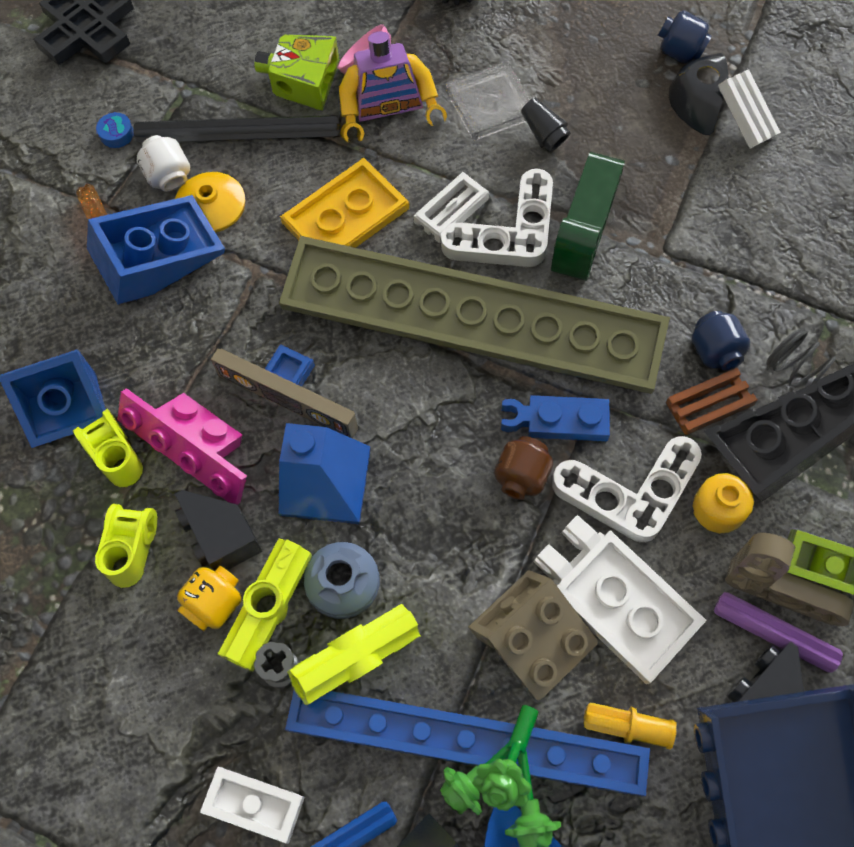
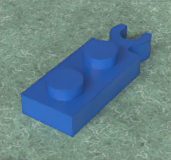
M530 395L529 406H524L515 399H505L502 401V411L513 412L517 416L512 420L502 419V431L515 432L521 427H529L528 437L587 441H608L609 399Z

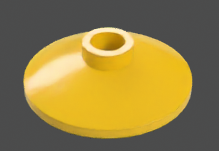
M206 172L193 176L179 188L175 199L193 195L215 233L232 226L240 218L245 208V194L239 182L233 177L220 172Z

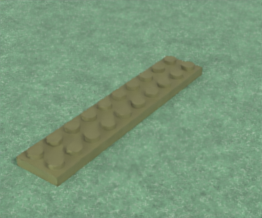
M304 236L299 238L279 301L280 307L284 310L652 394L655 389L670 317Z

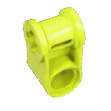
M106 409L102 412L103 416L83 429L77 427L72 431L103 474L115 486L128 487L140 479L143 465L127 441L128 437L109 409ZM125 459L120 466L113 468L116 462Z
M112 504L108 508L104 520V530L95 555V564L97 569L115 586L120 588L130 587L142 578L150 545L157 529V512L155 509L146 508L144 511L123 509L120 504ZM123 557H128L126 564L121 569L113 570L115 562Z

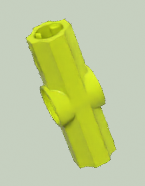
M279 538L256 582L246 589L243 597L244 605L218 652L219 656L244 669L254 671L257 651L269 642L276 626L287 616L288 603L312 558L311 552L287 539ZM268 595L276 597L275 605L271 610L264 613L257 612L256 607L261 598Z
M400 604L365 626H362V624L329 642L327 644L328 648L308 657L287 671L295 692L304 704L308 705L344 682H353L383 663L382 659L393 652H397L420 636L418 624L411 611H408L403 604Z

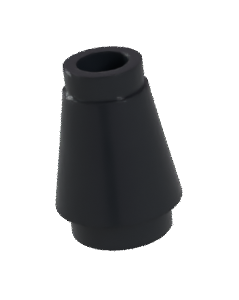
M536 97L527 102L520 111L541 148L545 147L549 152L562 145L571 134L567 129L568 123Z

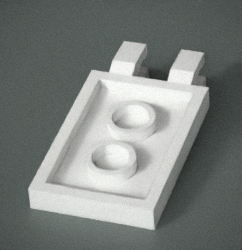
M577 515L565 527L562 534L577 549L582 551L569 563L548 544L533 562L548 577L554 579V583L587 627L646 685L650 684L707 620L611 530L605 536L601 532L597 533Z

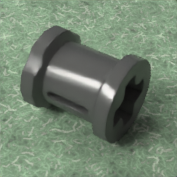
M269 642L257 651L254 668L256 673L268 685L275 688H285L291 685L287 671L294 668L293 666L297 665L299 661L285 644ZM276 657L282 661L281 663L284 668L278 674L272 670L273 664L271 663Z

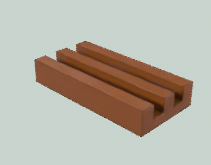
M738 368L668 397L666 404L685 436L755 405L758 399L754 393L750 395L748 392L749 385L746 380L742 382L739 378L741 373ZM728 384H731V385H732L731 387H729V388H727V389H724V390H722V391H720V392H718V393H715V394H713V395H711V396H708V397H706V398H704V399H701V400H699V401H697V402H694V403H692V404H690V405H688V406H685V407H683V408H681V409H680V407H679V406L682 405V404H685V403H687V402H689V401H692V400H694V399H696V398H698V397H701V396H703V395H705V394H708V393H710V392H712V391H715V390H717V389H719V388H722V387H724V386H726V385H728ZM735 395H738L740 400L688 422L686 419L689 415Z

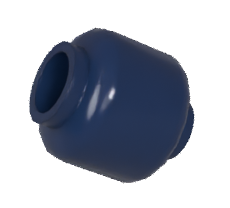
M685 10L680 11L674 19L668 16L657 35L663 38L660 45L661 52L682 64H687L692 59L700 58L712 37L708 33V23Z
M714 311L701 317L695 324V329L691 335L692 344L702 363L712 369L722 368V370L728 371L738 367L744 361L743 356L750 349V339L739 319L734 314L723 313L722 311Z

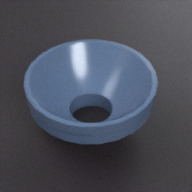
M336 542L319 549L312 556L304 573V588L312 606L325 616L335 619H348L364 612L375 600L380 587V574L373 557L362 547L348 542ZM337 563L347 564L352 569L350 580L342 586L333 585L327 580L328 570Z

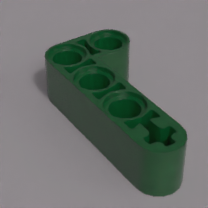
M594 152L589 153L568 216L563 218L558 231L551 271L587 281L621 179L625 160Z

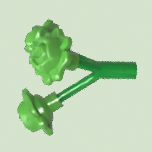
M522 705L510 740L485 764L476 765L467 774L459 771L456 772L454 769L446 767L444 769L446 781L443 783L440 791L445 802L451 806V809L457 810L459 815L468 809H471L476 815L482 813L481 805L478 802L480 792L482 793L483 801L488 806L496 807L499 810L508 811L513 806H521L522 815L516 819L512 826L505 830V835L517 838L519 847H549L553 839V831L561 827V821L552 822L547 815L540 813L538 799L533 798L526 748L539 712L527 705Z

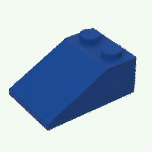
M193 195L88 219L87 250L117 304L153 295L225 252L223 244Z

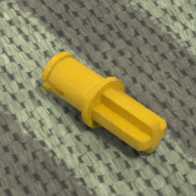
M588 703L585 709L583 721L584 727L587 730L623 737L624 742L631 744L632 740L666 747V749L670 750L674 745L677 729L675 720L637 713V709L634 707H630L627 711L596 703Z

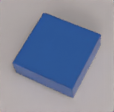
M280 344L265 370L302 387L315 364L313 359Z

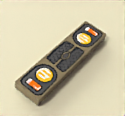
M217 349L211 358L219 377L323 427L330 428L352 439L356 434L358 425L354 411L223 349Z

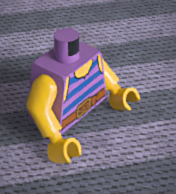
M379 31L370 34L368 37L369 49L357 51L354 54V65L347 69L339 86L341 115L346 119V123L341 128L342 138L348 142V129L356 127L358 141L361 142L363 140L364 130L361 125L356 123V116H358L359 122L422 109V102L427 104L428 108L425 111V118L430 125L433 126L430 113L434 109L441 110L445 122L447 113L441 105L437 104L436 97H438V93L430 70L415 54H406L403 44L396 43L390 45L388 33Z

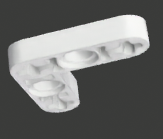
M531 169L522 175L516 227L460 222L451 223L441 233V250L443 254L449 259L457 261L535 267L541 264L545 259L548 243L553 180L550 174L545 170ZM533 184L540 185L538 199H531ZM534 211L541 214L543 219L538 223H529L523 216L528 212ZM455 237L462 238L459 246L453 245ZM473 238H477V248H472ZM498 239L504 246L498 251H490L483 244L486 240ZM510 241L515 242L514 252L510 251ZM527 244L534 245V252H526Z
M678 436L671 439L666 444L637 494L576 460H566L556 467L552 478V488L561 499L626 537L637 542H648L658 535L697 468L702 456L701 449L691 438ZM680 450H684L688 453L686 456L687 460L682 462L677 473L669 470L676 458V454ZM571 473H574L578 476L577 483L579 485L573 484L570 488L563 485L565 480L563 476L569 477ZM656 480L667 481L673 488V495L669 498L657 497L651 489V483ZM589 482H592L595 485L592 487L587 500L582 497L585 491L584 488L587 489ZM600 492H610L618 500V506L610 511L603 510L596 504L595 496ZM649 504L656 509L648 521L650 526L640 530L636 527L638 521L636 518L642 516Z

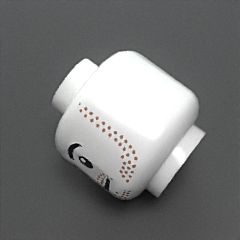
M159 135L149 137L143 142L142 148L137 154V164L151 187L168 192L178 189L187 181L190 163L175 139Z

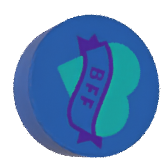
M122 113L106 114L96 125V132L101 142L110 148L123 147L134 136V129L129 118Z

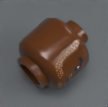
M522 436L518 440L509 441L504 446L494 468V475L496 480L502 485L501 490L504 494L514 499L523 500L525 496H536L543 491L553 467V459L548 453V447L544 443L531 437Z

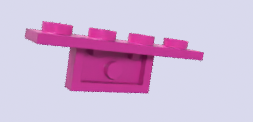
M127 388L121 391L117 421L149 443L156 451L161 452L179 465L183 471L191 474L210 488L214 494L222 497L229 503L240 504L247 475L223 457L240 446L243 436L241 433L185 393L155 409Z

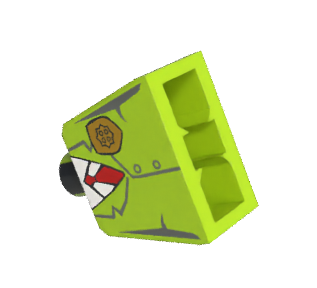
M283 35L280 37L275 53L257 52L255 56V71L269 75L272 91L276 96L317 110H323L337 65L340 61L336 37Z

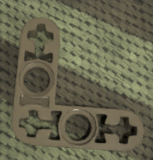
M757 533L731 559L725 578L726 583L730 586L830 625L847 626L849 624L854 607L852 599L787 573L796 548L789 540L770 533Z

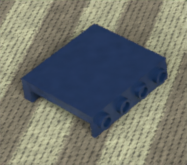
M854 684L697 708L699 723L694 724V736L699 752L705 755L707 771L701 772V782L706 799L709 802L712 801L714 819H709L708 826L714 847H854Z

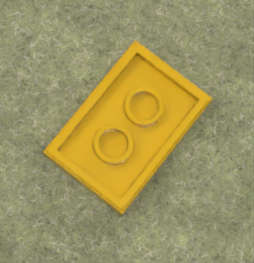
M362 158L281 215L280 218L282 224L298 241L300 236L356 248L410 208L409 201L365 158Z

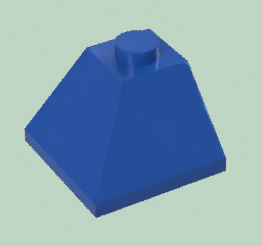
M286 423L279 460V515L360 524L371 451L370 446L327 427Z

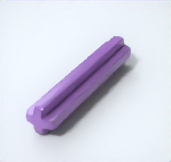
M724 592L715 605L714 612L716 615L780 648L791 641L798 647L799 658L826 672H833L840 665L843 652L840 649L728 592Z

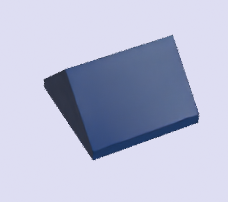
M78 349L0 375L1 385L31 448L74 434L72 430L77 427L85 428L103 416L102 412L106 410L96 373Z

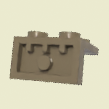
M530 570L468 626L478 640L496 650L529 694L538 701L556 686L598 644L597 638L554 581Z

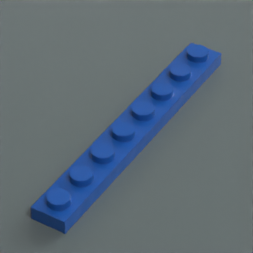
M294 690L285 730L308 736L478 766L485 764L509 742L515 724L330 691L312 703L305 705ZM533 728L526 748L531 777L640 797L646 796L650 748Z

